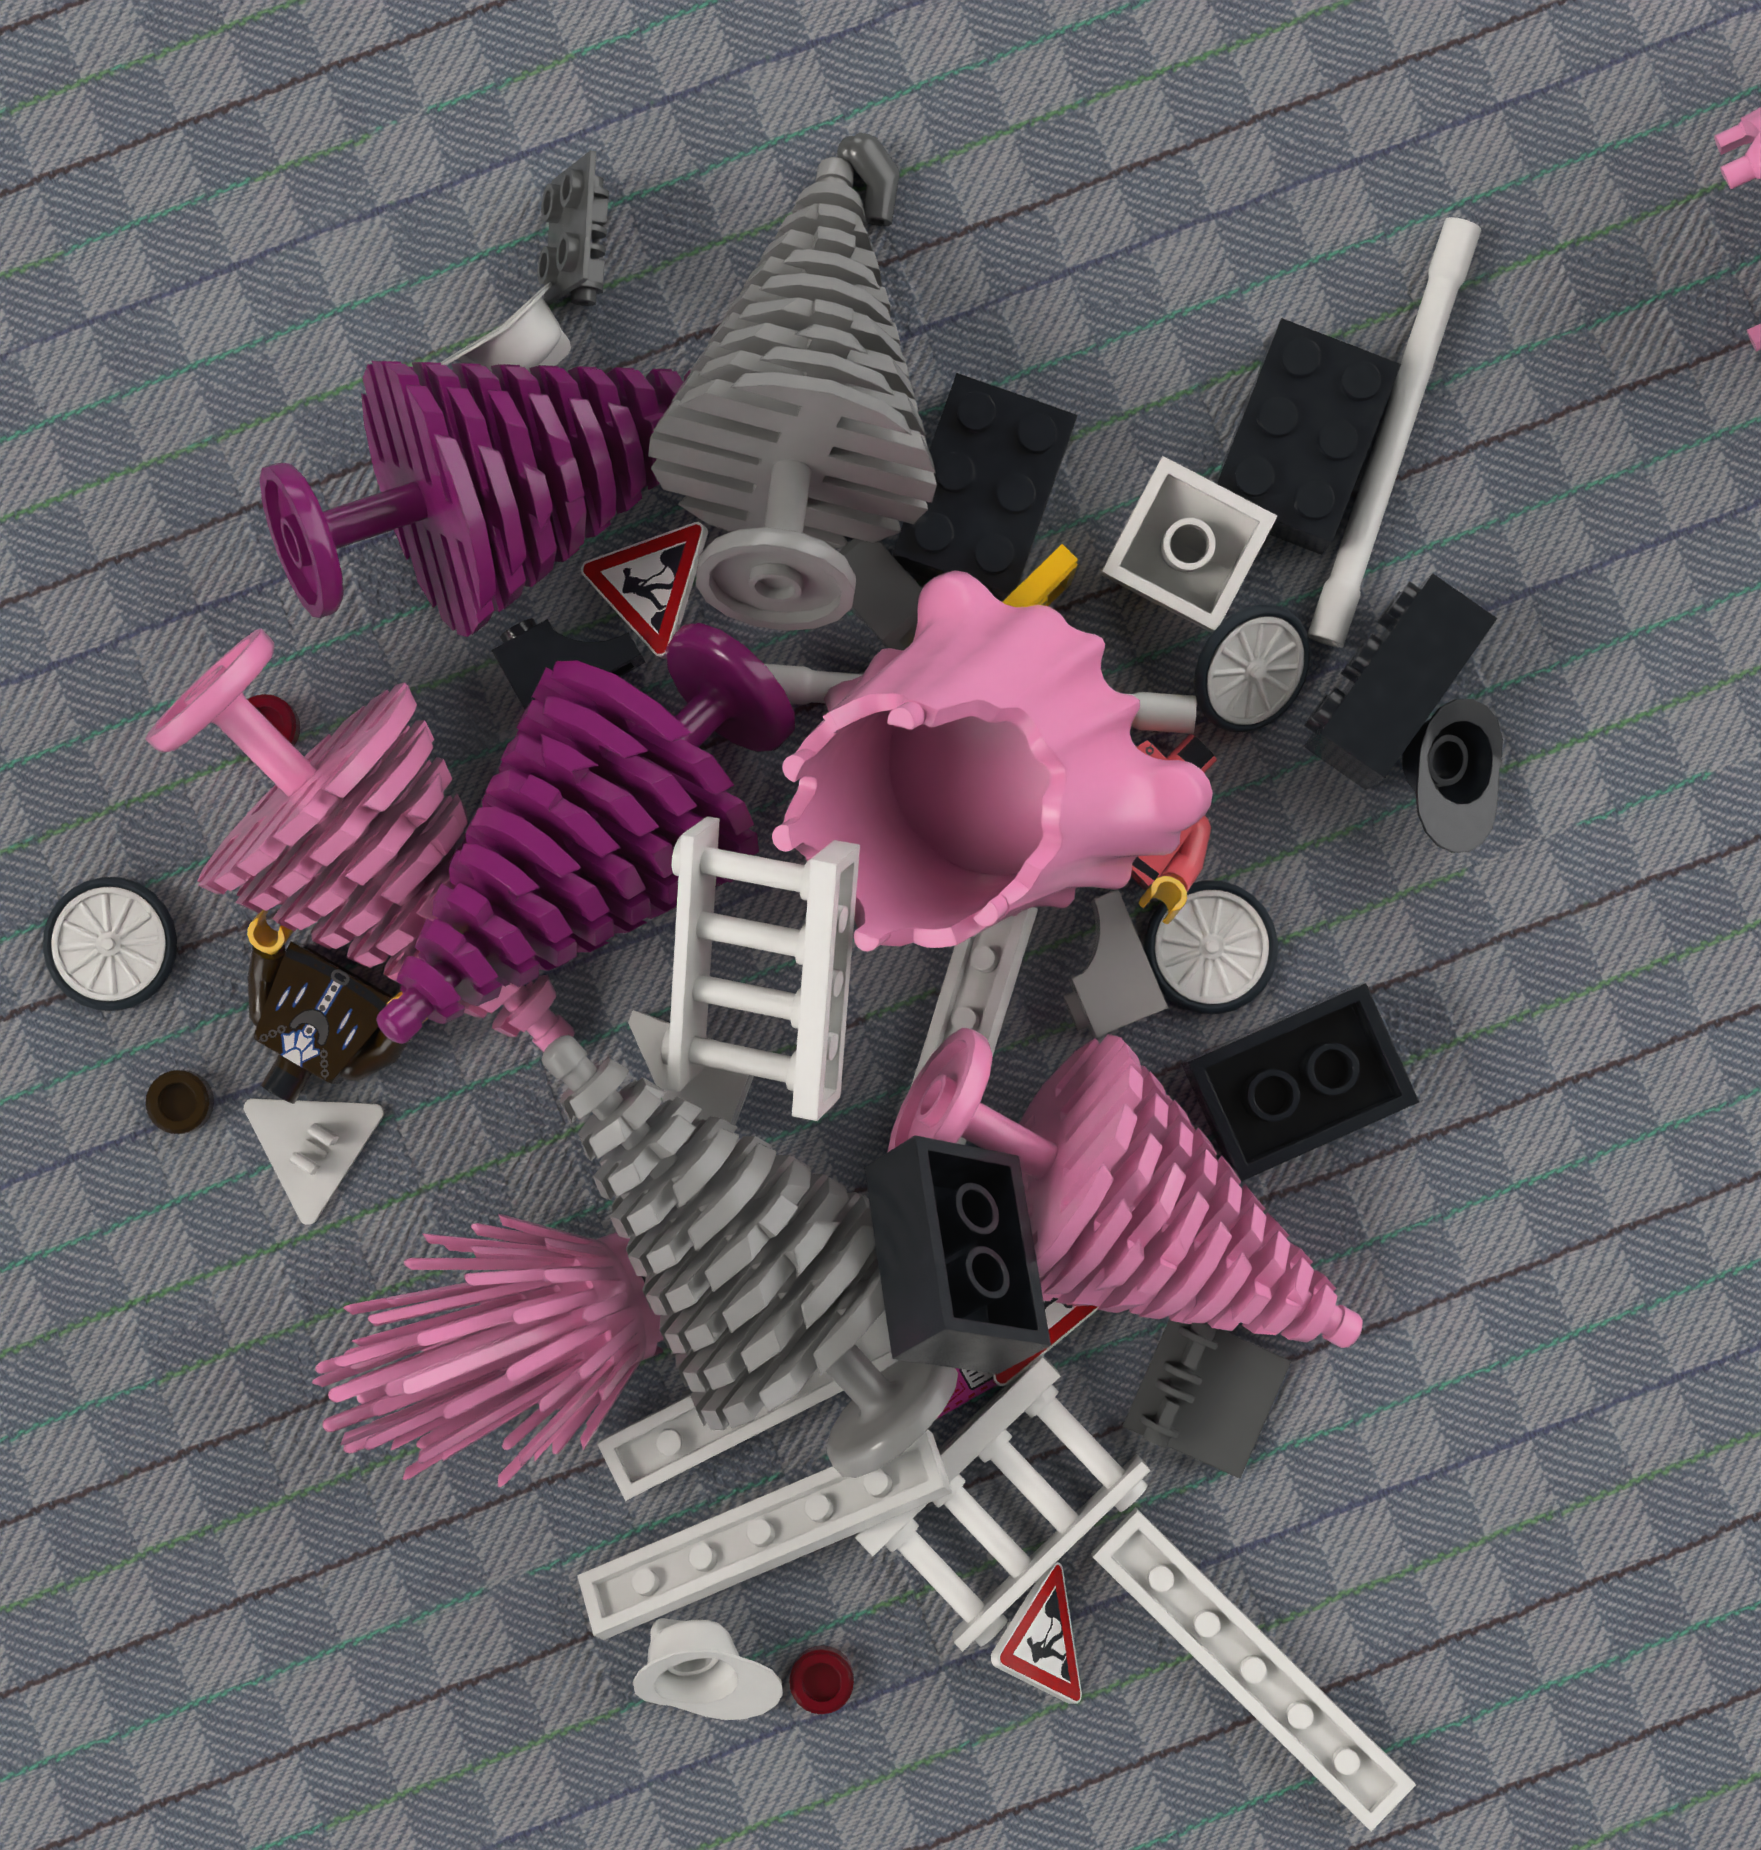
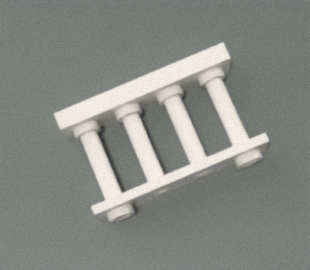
M707 816L679 837L672 855V871L675 876L679 877L670 1026L665 1032L661 1046L662 1063L668 1065L666 1089L679 1092L704 1070V1066L785 1082L787 1089L793 1091L792 1116L818 1121L838 1101L841 1095L860 845L834 840L809 859L805 865L718 849L720 819ZM716 876L800 892L801 899L807 901L806 924L799 930L714 913ZM712 940L794 956L796 963L803 965L801 988L796 993L711 977ZM708 1004L791 1020L792 1027L798 1029L796 1051L792 1056L706 1039Z
M1044 1355L1009 1384L1003 1386L938 1449L952 1493L932 1502L938 1508L944 1504L1010 1574L1001 1585L982 1602L916 1532L919 1525L913 1518L927 1504L855 1534L857 1541L872 1556L884 1545L890 1552H894L897 1549L964 1619L952 1631L953 1641L962 1652L973 1641L982 1647L993 1639L1008 1621L1003 1613L1114 1506L1119 1512L1126 1510L1148 1487L1142 1479L1150 1472V1469L1138 1454L1121 1467L1058 1401L1055 1396L1059 1391L1052 1384L1061 1376ZM1024 1411L1030 1418L1037 1415L1103 1484L1076 1512L1010 1444L1009 1440L1012 1438V1435L1006 1428ZM977 1456L984 1463L991 1460L1057 1530L1030 1557L962 1487L966 1480L959 1473Z

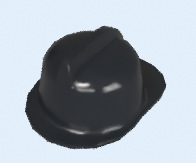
M1454 699L1439 707L1435 714L1424 722L1402 754L1403 773L1407 783L1415 791L1417 814L1423 829L1438 847L1451 853L1470 852L1483 844L1493 829L1497 812L1503 737L1498 720L1491 710L1474 699Z

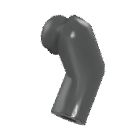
M862 132L855 136L845 137L838 146L837 157L847 160L854 171H857L867 184L863 205L866 222L877 226L892 225L900 176L899 168L877 137Z

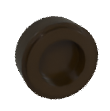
M174 1070L160 1075L150 1085L146 1095V1110L149 1118L159 1129L171 1134H185L198 1130L209 1120L214 1107V1096L208 1082L197 1073L187 1070Z

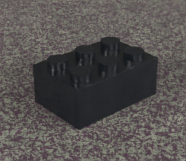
M1281 318L1271 337L1215 483L1277 515L1268 533L1269 535L1322 555L1333 542L1401 364Z
M956 373L929 449L936 472L934 476L937 484L932 503L926 501L928 510L914 524L903 522L892 557L906 571L929 579L954 570L966 572L980 581L996 599L1003 602L1019 586L1078 415Z
M1435 574L1430 575L1418 587L1409 581L1403 590L1394 596L1379 617L1377 623L1386 628L1381 637L1378 638L1372 634L1365 644L1362 643L1340 673L1350 680L1343 691L1334 687L1329 695L1326 694L1304 724L1313 733L1303 747L1365 790L1382 781L1389 774L1497 618Z
M1366 983L1349 987L1181 1062L1220 1152L1234 1169L1241 1182L1419 1103L1418 1097Z
M915 1135L864 1167L892 1359L999 1374L1051 1346L1019 1156Z

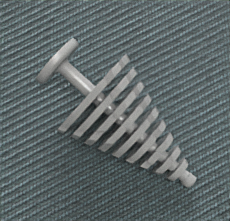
M839 157L825 158L818 165L815 183L803 189L792 209L793 214L786 216L778 229L775 240L764 251L758 267L749 275L740 295L731 304L726 312L727 315L713 333L705 351L695 362L690 371L691 373L677 391L672 400L673 402L659 420L650 437L648 456L657 458L651 469L663 490L686 495L678 505L707 524L730 532L715 538L700 554L697 566L696 587L705 601L724 615L755 627L783 631L816 629L841 619L852 608L856 576L845 556L834 548H844L848 544L845 536L875 543L900 533L901 529L898 520L914 524L928 510L926 501L932 503L937 485L934 476L936 472L925 440V431L921 417L918 414L906 361L900 348L897 327L891 320L890 302L886 288L882 287L879 265L873 252L871 239L863 222H866L863 205L859 194L852 189L854 169L847 160Z
M561 1036L550 1043L543 1052L542 1063L556 1079H562L568 1086L560 1099V1103L571 1123L576 1118L580 1120L593 1112V1115L578 1133L584 1154L590 1161L595 1157L599 1159L603 1156L599 1162L601 1167L593 1178L601 1197L611 1200L616 1195L611 1206L613 1214L610 1218L618 1236L630 1239L626 1247L628 1258L636 1276L646 1277L642 1289L650 1309L653 1310L655 1315H660L659 1330L668 1349L671 1347L672 1352L675 1353L677 1370L685 1387L689 1385L692 1391L690 1396L703 1426L707 1423L710 1430H725L729 1424L731 1428H735L753 1421L764 1406L769 1413L797 1395L818 1368L820 1376L827 1372L852 1399L833 1425L826 1447V1453L830 1462L842 1477L857 1478L874 1472L901 1455L919 1439L946 1407L955 1391L958 1372L952 1367L898 1360L880 1372L855 1345L885 1310L869 1198L856 1192L847 1193L845 1185L825 1174H811L810 1167L791 1155H776V1150L771 1149V1144L756 1136H743L738 1140L739 1134L734 1133L738 1127L722 1118L710 1116L707 1121L702 1119L694 1125L691 1124L703 1110L702 1108L678 1097H675L673 1101L669 1099L659 1106L662 1102L661 1098L666 1092L643 1077L639 1081L635 1079L618 1092L616 1089L626 1078L629 1069L609 1057L604 1061L599 1060L593 1064L586 1057V1050L573 1036Z

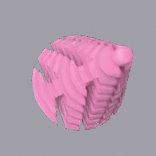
M262 628L255 630L229 650L195 681L160 717L145 738L160 752L175 751L203 730L209 723H214L275 783L217 848L203 867L197 880L200 882L198 886L215 894L223 895L227 890L232 891L241 886L236 894L240 897L235 903L257 913H260L262 910L267 911L276 905H282L272 919L294 932L297 928L303 930L318 921L311 930L312 941L329 950L331 948L338 949L352 941L348 949L347 958L363 966L371 968L385 962L388 956L391 955L385 965L383 974L396 981L406 957L415 956L419 958L420 951L414 947L426 918L434 921V919L438 920L437 917L432 915L434 898L441 883L453 890L456 886L450 882L449 865L457 849L461 851L463 844L467 843L466 834L461 835L468 824L467 810L458 794L453 799L450 795L444 798L443 792L453 780L444 759L436 757L432 763L430 760L426 761L433 750L432 742L434 741L426 721H416L411 728L407 725L415 712L417 704L409 686L405 682L395 685L390 692L387 689L372 699L366 707H361L347 718L332 736L328 734L310 752L303 756L243 694V691L270 661L275 648L274 642ZM548 975L539 976L534 984L531 981L526 986L517 987L512 983L506 987L502 985L498 998L479 1006H474L463 1000L458 1001V1003L465 1006V1014L478 1018H485L488 1012L492 1014L503 1005L504 1007L492 1023V1029L509 1037H516L520 1030L522 1032L527 1031L533 1037L532 1042L542 1052L555 1039L565 1035L574 1037L575 1034L573 1027L561 1015H555L549 1009L556 998V991Z
M961 1028L948 1036L931 1055L914 1080L901 1105L891 1131L888 1152L916 1135L951 1143H957L960 1137L982 1149L1019 1156L1043 1301H1051L1054 1297L1059 1298L1056 1303L1072 1306L1093 1305L1099 1307L1097 1310L1120 1313L1129 1309L1130 1313L1138 1314L1139 1317L1163 1319L1168 1316L1171 1321L1186 1324H1204L1207 1322L1211 1328L1233 1331L1239 1323H1243L1242 1326L1254 1334L1277 1335L1281 1332V1335L1288 1340L1309 1342L1321 1333L1324 1339L1341 1348L1350 1347L1360 1336L1363 1325L1360 1315L1343 1305H1336L1337 1295L1334 1293L1336 1287L1324 1274L1317 1270L1314 1271L1310 1266L1313 1261L1301 1248L1287 1240L1289 1234L1268 1212L1266 1214L1263 1213L1265 1207L1246 1184L1242 1188L1239 1186L1241 1180L1223 1156L1219 1160L1217 1159V1153L1210 1140L1199 1127L1197 1130L1193 1127L1187 1113L1175 1099L1173 1101L1169 1095H1166L1163 1085L1151 1071L1149 1072L1145 1066H1141L1138 1056L1121 1037L1107 1034L1100 1044L1094 1038L1077 1049L1042 1085L1029 1104L1019 1124L981 1103L990 1077L992 1052L987 1038L973 1029Z

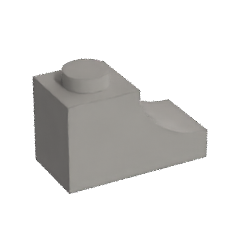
M1119 890L1104 894L1090 902L1096 923L1094 950L1083 972L1068 980L1073 992L1063 996L1077 1031L1088 1027L1092 1038L1100 1037L1168 1008Z

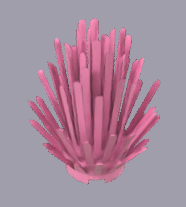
M498 1214L502 1225L516 1230L478 1223L472 1224L471 1228L478 1236L504 1241L422 1233L430 1244L444 1245L449 1251L472 1252L476 1258H408L404 1261V1265L411 1270L507 1271L467 1273L464 1275L466 1283L344 1306V1310L355 1315L424 1302L368 1316V1321L375 1326L480 1303L477 1306L352 1340V1342L359 1346L348 1349L344 1355L318 1363L315 1371L319 1374H326L315 1378L312 1384L325 1387L417 1351H424L332 1388L328 1394L331 1401L338 1403L357 1396V1400L361 1405L326 1418L322 1424L324 1430L335 1432L371 1417L382 1416L416 1403L344 1433L341 1445H344L343 1449L346 1453H355L364 1448L372 1450L393 1439L391 1450H394L422 1436L416 1445L423 1450L419 1451L418 1461L406 1468L403 1480L414 1477L442 1459V1462L537 1403L539 1409L504 1439L502 1444L504 1450L514 1447L555 1410L560 1411L498 1475V1487L505 1485L533 1455L535 1462L551 1443L552 1453L558 1454L594 1410L586 1423V1429L580 1437L584 1450L640 1362L663 1353L662 1348L657 1346L658 1342L664 1340L659 1330L660 1315H655L653 1310L650 1309L642 1290L645 1282L642 1276H636L628 1258L626 1247L630 1239L619 1237L617 1232L595 1240L503 1214Z

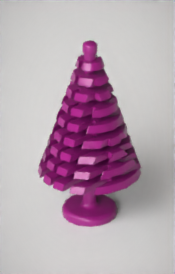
M372 361V364H367L362 377L366 394L361 393L364 427L380 493L322 511L317 497L306 478L292 464L275 463L262 467L260 489L268 528L280 562L301 604L312 617L322 618L335 613L339 609L344 595L343 576L337 549L394 530L406 560L411 557L419 586L432 607L438 606L441 619L452 631L456 629L458 635L465 637L473 635L489 622L494 611L500 612L521 596L524 586L533 587L553 570L554 562L566 561L580 550L579 547L584 544L585 538L596 537L610 526V520L616 515V512L617 514L627 512L642 499V488L648 486V490L660 484L651 469L657 458L648 456L650 437L659 420L673 402L672 400L677 391L688 378L691 370L685 374L683 382L677 371H672L671 369L653 368L644 377L639 370L615 367L605 374L602 369H597V367L577 366L568 370L567 373L558 366L538 365L529 368V372L525 367H520V365L498 364L491 366V372L486 366L473 363L451 364L453 368L451 370L446 365L436 362H412L413 367H408L406 364L398 361Z
M702 623L683 625L675 633L666 647L667 668L678 692L687 702V705L675 717L661 704L611 672L577 660L556 661L553 671L547 667L545 668L532 695L535 700L532 699L516 727L519 730L515 738L508 743L500 759L502 763L498 768L499 774L492 776L482 799L483 807L477 809L465 833L467 843L463 844L461 851L457 849L449 865L450 882L456 886L453 890L441 883L434 898L432 915L437 917L438 920L434 919V921L426 918L414 947L420 951L419 958L407 956L398 973L396 981L402 984L400 990L403 994L398 999H392L379 1012L376 1018L378 1027L387 1038L399 1044L408 1043L423 1027L422 1022L427 1017L436 1023L446 1024L462 1016L465 1006L457 1001L463 1000L474 1006L499 997L502 985L506 987L512 983L517 987H521L538 978L539 969L550 971L576 958L577 952L590 953L608 944L609 942L606 940L613 937L614 934L629 933L646 924L647 922L643 919H653L677 908L679 876H675L672 871L673 850L679 837L707 816L720 819L718 849L753 856L759 853L758 836L756 832L749 829L754 826V822L745 802L725 791L734 786L733 782L713 755L699 748L715 731L733 744L755 752L774 751L795 730L794 711L785 690L768 667L745 645L722 630ZM716 876L715 888L735 880Z

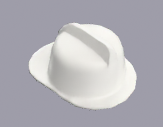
M552 283L546 284L501 326L440 362L441 365H448L458 359L462 363L481 364V366H486L491 372V366L498 364L520 365V367H525L529 372V368L538 365L556 366L569 354L571 345L542 297L552 286Z
M665 1618L656 1620L651 1628V1643L648 1648L647 1665L638 1671L633 1680L635 1694L644 1701L673 1706L705 1717L721 1720H741L762 1715L775 1707L783 1695L781 1679L774 1671L760 1663L740 1657L728 1631L719 1623L710 1620L682 1621Z

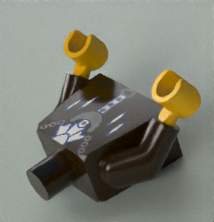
M262 910L258 913L247 929V936L253 945L248 971L249 1018L256 1026L254 1039L279 1054L261 1086L275 1096L295 1104L312 1074L330 1084H340L344 1079L360 1081L395 1063L408 1043L399 1044L387 1038L378 1027L376 1018L379 1012L392 999H398L403 994L402 991L394 997L302 943L291 941L287 949H285L284 944L294 931L282 925L279 931H275L267 924L266 915L268 910Z

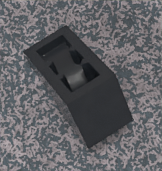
M530 618L512 626L501 634L500 638L503 644L491 650L525 710L532 699L535 700L532 695L545 668L547 667L553 671L556 661L577 660L616 674L619 677L646 663L629 632L605 641L585 642L559 634L548 619L536 624L535 620Z

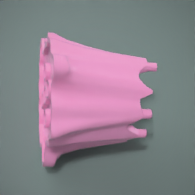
M954 570L934 577L921 590L917 607L918 624L914 640L905 650L882 649L874 656L862 676L853 680L843 681L829 688L824 697L829 712L822 716L824 720L806 737L796 753L787 757L783 762L782 768L785 777L792 782H796L799 779L800 781L798 790L785 814L784 822L774 829L772 840L779 850L786 852L795 848L805 856L807 861L834 840L860 845L854 917L858 929L854 932V942L862 951H873L880 945L904 946L911 943L927 948H943L958 945L1010 916H1016L1021 911L1031 907L1050 906L1061 909L1066 908L1074 900L1075 890L1078 887H1097L1118 890L1124 887L1131 878L1132 863L1136 857L1167 855L1176 850L1180 844L1181 831L1188 829L1207 813L1211 806L1213 792L1210 780L1194 764L1181 760L1153 758L1138 750L1134 745L1130 729L1134 717L1140 709V700L1133 695L1116 692L1104 680L1101 671V660L1105 649L1103 638L1073 628L1068 625L1059 612L1051 607L1043 605L1012 607L996 599L976 578L966 572Z

